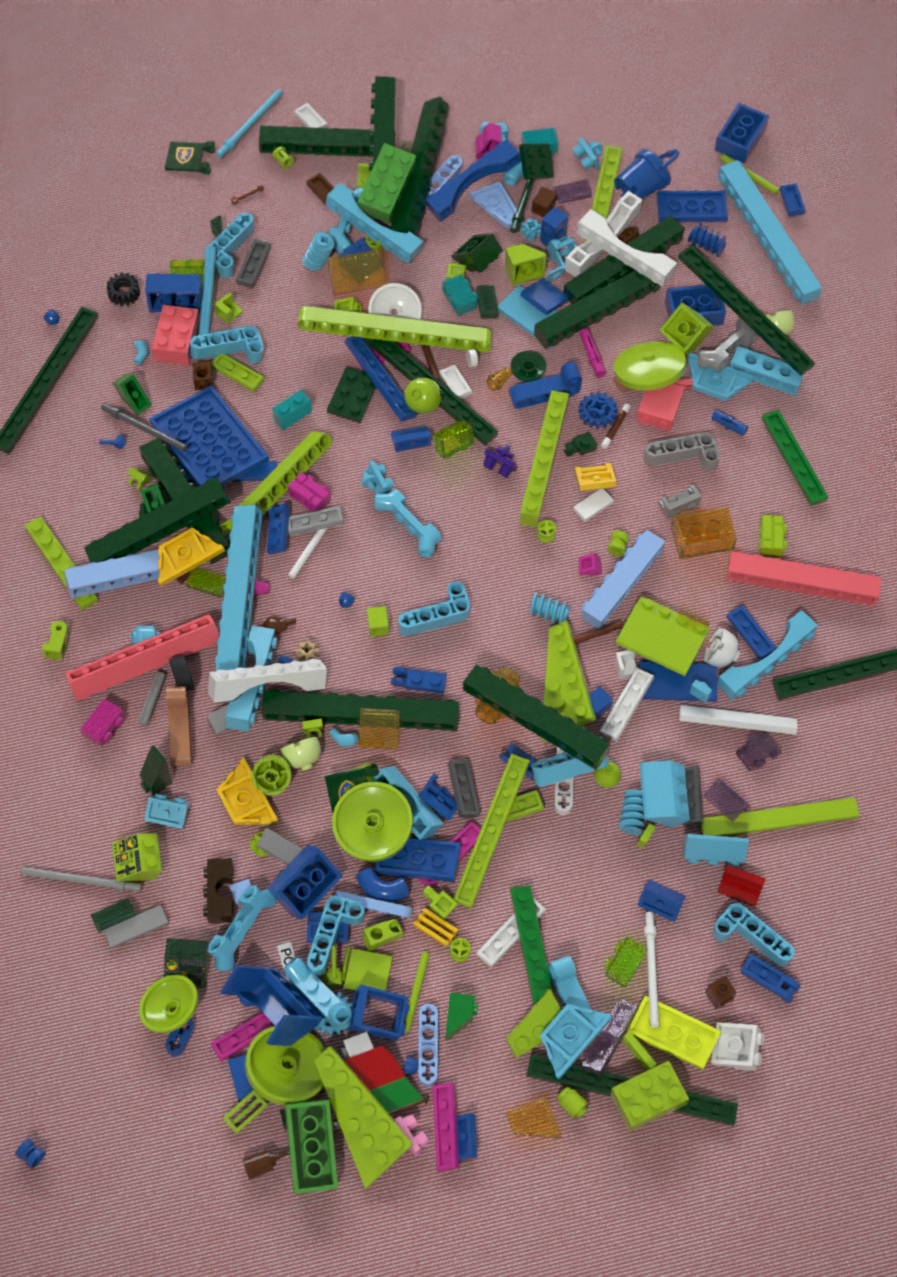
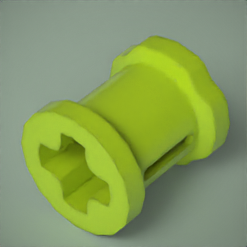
M280 146L276 148L272 154V157L279 161L282 169H288L293 165L294 158L287 154L285 147Z

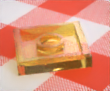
M361 708L359 747L398 750L400 711Z

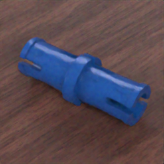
M715 410L711 417L712 420L725 426V429H730L742 437L748 430L747 425L735 420V417H729L718 410Z

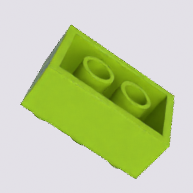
M669 1061L613 1087L610 1093L629 1132L687 1105L689 1100Z

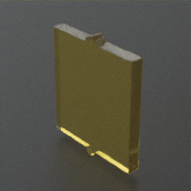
M684 610L679 611V614L685 615L686 617L698 623H702L707 627L710 624L709 622L701 618H698Z

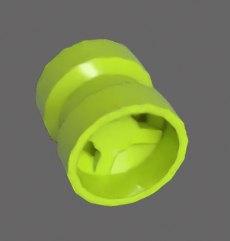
M613 531L610 537L611 542L607 548L608 552L615 556H623L627 550L626 544L629 542V535L623 531Z

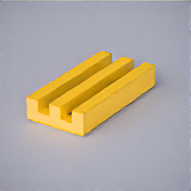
M426 908L422 910L418 919L413 923L414 927L446 948L458 933L457 928ZM425 916L429 917L430 919H432L433 921H435V922L438 923L439 925L443 926L444 928H446L447 930H449L450 932H452V934H450V933L447 932L446 930L442 929L441 927H439L438 925H436L435 923H433L432 921H430L429 919H427ZM421 921L447 937V941L420 924Z

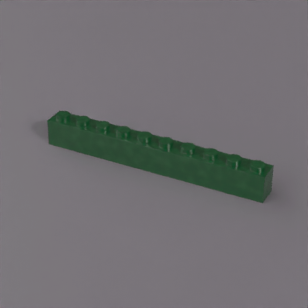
M440 96L424 102L411 149V154L416 155V165L394 212L390 230L400 233L411 232L415 236L417 234L450 108Z
M276 689L264 691L263 720L303 722L322 718V723L446 731L458 730L459 702L451 699L437 701L432 698L419 700L413 697L402 699L387 696L384 698L375 695L319 694L313 691L308 693H300L295 690L280 692Z

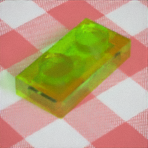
M194 568L186 582V587L222 598L226 578Z

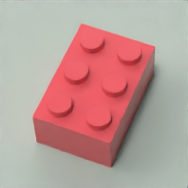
M163 305L152 346L154 361L190 365V340L197 336L200 324L198 309Z

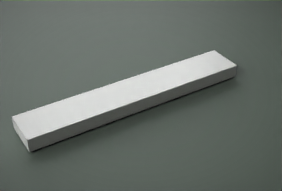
M680 705L679 720L685 722L794 735L797 734L798 730L797 719L686 705Z

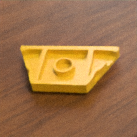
M190 528L159 546V585L162 587L225 552L224 547L213 542L209 537L200 534L194 528Z
M242 758L236 769L231 771L226 781L217 788V794L234 826L278 824V819L263 791L255 788L252 782V771L245 758Z

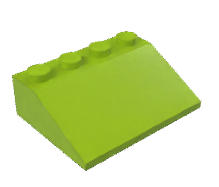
M641 596L615 644L686 676L705 645L711 628Z

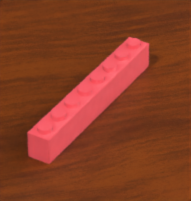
M731 551L726 580L872 606L877 604L881 587V577H876L872 574L864 575L854 571L847 572L836 568H824L815 564H801L798 561H784L780 558L750 555L741 551Z
M208 614L69 671L65 675L76 700L79 701L117 684H122L129 679L139 677L148 671L158 669L168 664L170 658L179 655L187 656L206 647H211L217 643L219 634L213 619Z

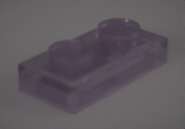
M588 180L554 186V192L557 193L559 204L592 197Z

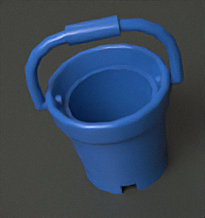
M641 149L635 155L634 160L614 179L616 190L621 188L623 192L620 196L623 197L630 191L643 200L656 190H662L668 186L671 178L666 167L679 156V151L677 149L668 150L664 154L657 156L648 149ZM665 157H667V158L671 157V158H670L668 161H666L665 163L662 162V159H663V158H665Z

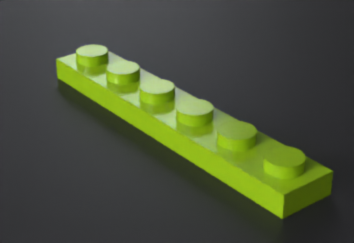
M40 516L24 525L25 529L68 590L64 570L75 565ZM95 594L73 598L82 611L98 602Z

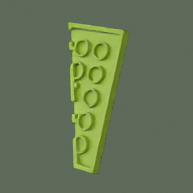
M567 620L549 628L544 705L555 708L562 716H568L577 725L583 726L596 720L571 627Z
M329 1046L315 1060V1064L364 1187L367 1189L401 1158L414 1143L336 1050Z

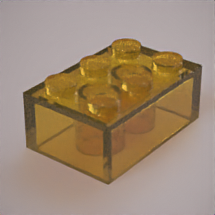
M380 249L327 259L333 295L378 288L387 284Z
M728 507L673 516L671 529L679 559L734 550L737 538Z

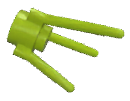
M333 945L331 948L332 968H329L328 972L326 971L323 974V982H326L327 987H341L346 980L351 947H347L342 972H340V968H336V947Z

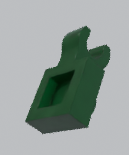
M587 432L573 438L572 442L565 444L566 449L564 453L567 457L577 452L582 456L597 450L598 445L591 434Z

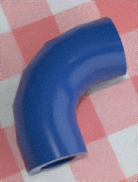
M367 868L356 875L360 887L367 896L373 899L390 903L410 896L408 887L402 877L392 882H383L378 878L374 868Z

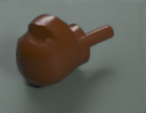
M269 617L263 623V627L275 629L276 635L286 631L287 625L296 623V619L285 621L283 618Z

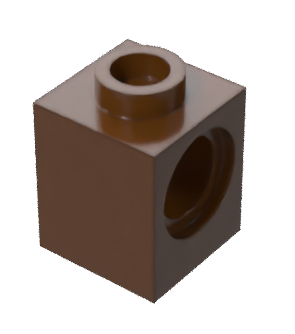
M541 187L532 201L531 212L544 218L555 207L557 193Z
M210 361L192 362L195 390H203L210 385L213 386Z
M726 975L709 984L705 991L716 1010L733 1001L737 994Z

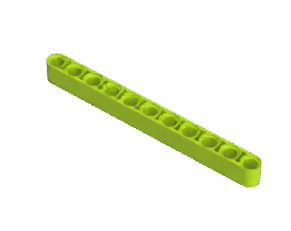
M309 306L301 307L298 314L297 325L301 330L460 350L474 349L476 352H488L492 345V332L486 328Z

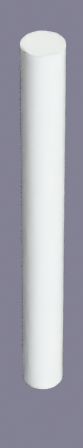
M328 528L317 530L289 572L288 576L295 579Z

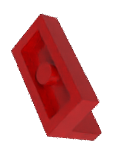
M727 864L718 893L756 906L766 878Z

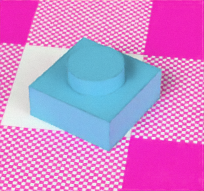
M698 680L693 682L690 689V694L704 703L709 700L712 689L706 683L699 682Z

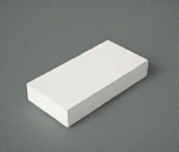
M308 103L294 110V115L306 127L328 128L327 122Z
M455 364L439 371V376L446 387L460 399L472 394L471 388Z
M602 488L575 505L573 510L584 522H587L612 505L614 500Z

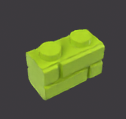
M761 516L759 523V555L780 558L783 551L787 550V540H784V535L787 534V524L784 523L783 516Z

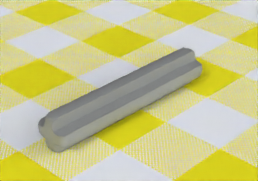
M155 673L138 718V722L141 725L147 726L149 724L166 679L164 673Z

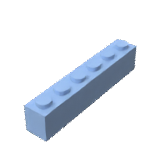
M646 530L643 535L639 534L635 540V545L632 548L629 547L625 552L624 559L622 561L619 560L615 564L612 574L608 573L603 580V585L594 590L591 600L585 601L581 608V618L597 629L603 627L664 551L666 541L649 530Z
M149 550L141 554H130L122 558H111L103 562H93L85 566H74L64 570L70 599L158 580L160 571L158 568L159 550Z

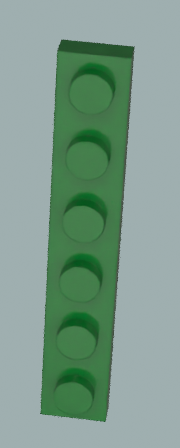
M776 410L762 415L764 425L810 506L827 501L828 495L780 411Z
M526 885L510 888V895L534 1006L544 996L547 989L552 991L531 886Z

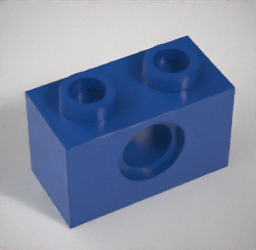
M554 207L542 219L540 241L543 245L548 247L549 241L553 239L558 240L567 235L568 215Z

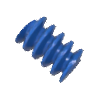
M699 223L692 229L687 241H692L693 245L698 244L699 248L704 247L705 251L710 250L711 254L716 253V256L720 257L726 247V236L724 235L720 239L719 232L714 236L713 229L708 233V227L705 226L702 230V224Z

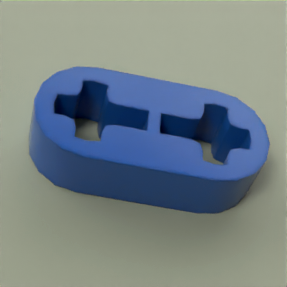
M191 1019L187 1022L190 1029H185L182 1035H180L181 1027L170 1032L165 1043L169 1055L176 1057L185 1051L194 1033V1024ZM179 1038L180 1040L178 1044L180 1048H175V1050L173 1051L170 1044H175L177 1039Z

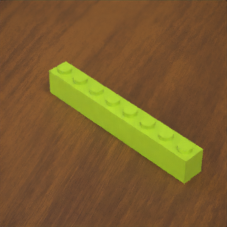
M551 390L520 512L519 524L538 528L568 407V393Z

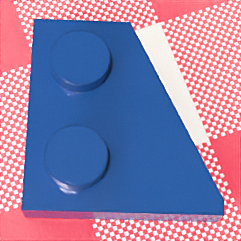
M434 773L418 796L423 802L434 808L440 816L445 817L449 821L457 811L456 801L450 796L445 787L440 788L436 782L438 777Z

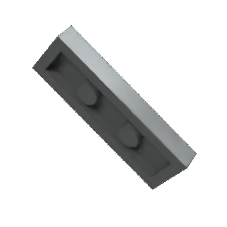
M254 239L236 278V284L250 288L254 287L271 249L270 243Z
M450 760L448 768L459 818L478 817L480 810L469 761Z
M696 765L685 768L690 821L683 823L684 827L703 824L700 768Z

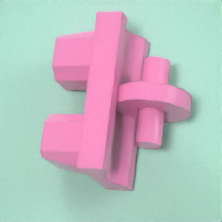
M413 1115L403 1119L401 1116L396 1118V1123L414 1143L410 1150L415 1157L421 1154V1149L429 1143L428 1138L424 1132L419 1133L415 1137L412 1136L410 1131L418 1126Z

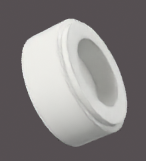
M467 350L466 359L469 368L477 367L478 356L476 350Z

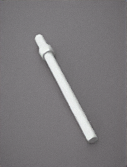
M646 912L644 936L647 939L650 1027L658 1028L655 937L657 933L654 926V913Z

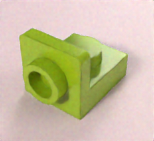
M369 163L358 164L357 189L360 187L364 188L371 173L369 171Z
M354 297L335 300L334 310L362 313V306Z

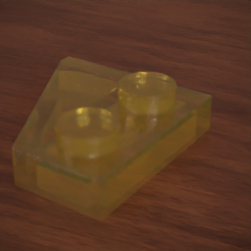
M545 1097L506 1113L514 1135L560 1138L562 1136Z

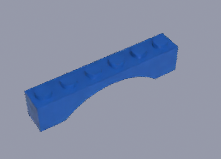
M507 139L497 144L493 150L485 153L481 159L472 163L462 173L457 174L453 180L444 184L440 190L432 193L426 199L429 211L442 222L454 213L460 196L472 183L489 174L508 172L521 162L519 151Z

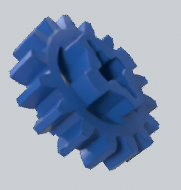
M591 392L590 397L584 396V401H580L578 408L579 418L584 419L583 424L590 423L589 428L596 425L597 429L601 425L606 428L607 423L612 425L613 420H616L618 414L617 402H612L613 397L607 398V393H604L602 396L600 392H597V395Z

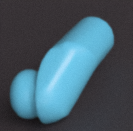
M141 339L134 342V347H136L138 354L133 361L139 366L149 354L146 342Z
M333 728L329 732V735L341 747L353 746L359 740L357 734H341L337 728Z

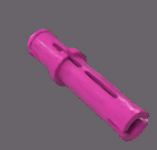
M588 328L582 329L579 332V336L589 357L588 362L593 367L595 376L598 378L606 375V370L602 363L603 358L597 351L590 330Z

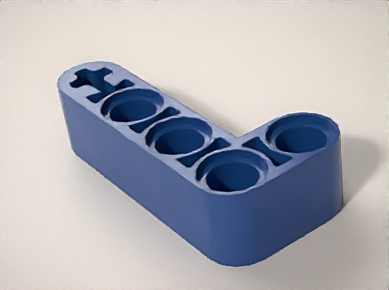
M569 362L561 367L559 375L518 384L511 387L508 392L514 408L521 409L549 402L551 390L568 393L569 397L578 394L581 390L582 378L576 363Z

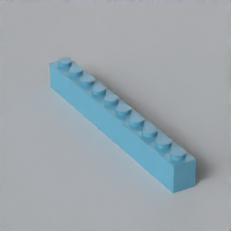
M739 160L721 166L718 175L720 184H723L727 195L732 198L735 207L742 213L744 221L749 224L752 233L758 238L760 246L766 250L768 258L775 264L777 272L781 273L785 284L792 290L794 298L801 305L818 299L822 286Z
M256 505L235 506L231 517L233 525L229 535L231 543L227 552L229 558L228 566L225 569L227 578L223 587L225 595L224 601L221 604L223 613L222 619L219 622L220 637L217 640L216 671L235 670L240 667L246 668L263 514Z

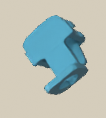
M569 236L558 240L553 239L548 243V255L558 266V268L548 273L546 279L548 282L556 280L563 275L565 264L562 257L569 255L577 246L575 241ZM568 245V248L558 252L559 249Z

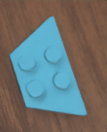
M689 353L690 376L693 379L692 390L726 402L754 380V375L729 366L720 373L712 368H700L697 364L698 355Z
M567 1004L544 1030L540 1037L557 1078H562L613 1017L610 1014Z

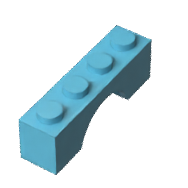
M395 766L382 768L379 771V775L370 781L391 785L405 796L412 810V831L419 840L432 838L444 825Z

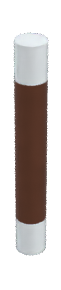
M625 403L601 444L602 448H608L631 408L629 404Z

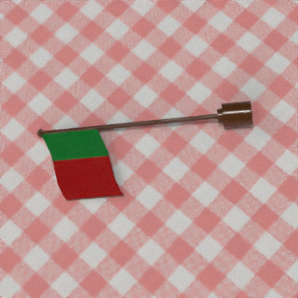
M383 1046L344 1060L390 1116L422 1103L427 1104L429 1101L428 1097H422L410 1084L395 1058ZM342 1130L333 1133V1138L342 1135ZM264 1150L242 1159L249 1180L274 1171L275 1160L288 1156L289 1151L274 1156L272 1152L268 1154V1151Z

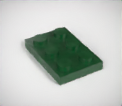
M346 366L327 407V413L354 422H362L377 388L366 372Z

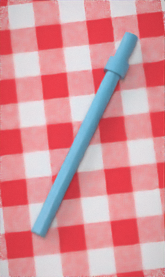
M278 89L231 138H228L223 143V147L216 155L222 158L227 151H231L235 147V143L277 101L283 92Z

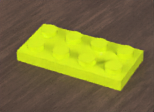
M645 995L627 1033L631 1032L636 1039L704 1071L719 1040L721 1031L658 1002L659 1027L651 1028L649 997Z

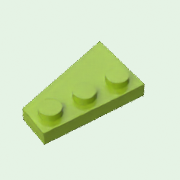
M551 989L546 990L544 996L538 1003L534 1004L523 1020L521 1019L505 1038L516 1058L542 1043L540 1035L562 1011Z

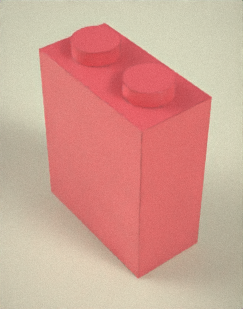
M673 383L664 388L645 391L638 409L636 421L644 425L658 427L661 430L671 431L685 387Z

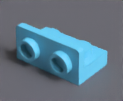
M156 793L155 796L148 798L144 821L184 829L188 809L191 808V804L186 803V799L175 797L174 800L167 799V795Z

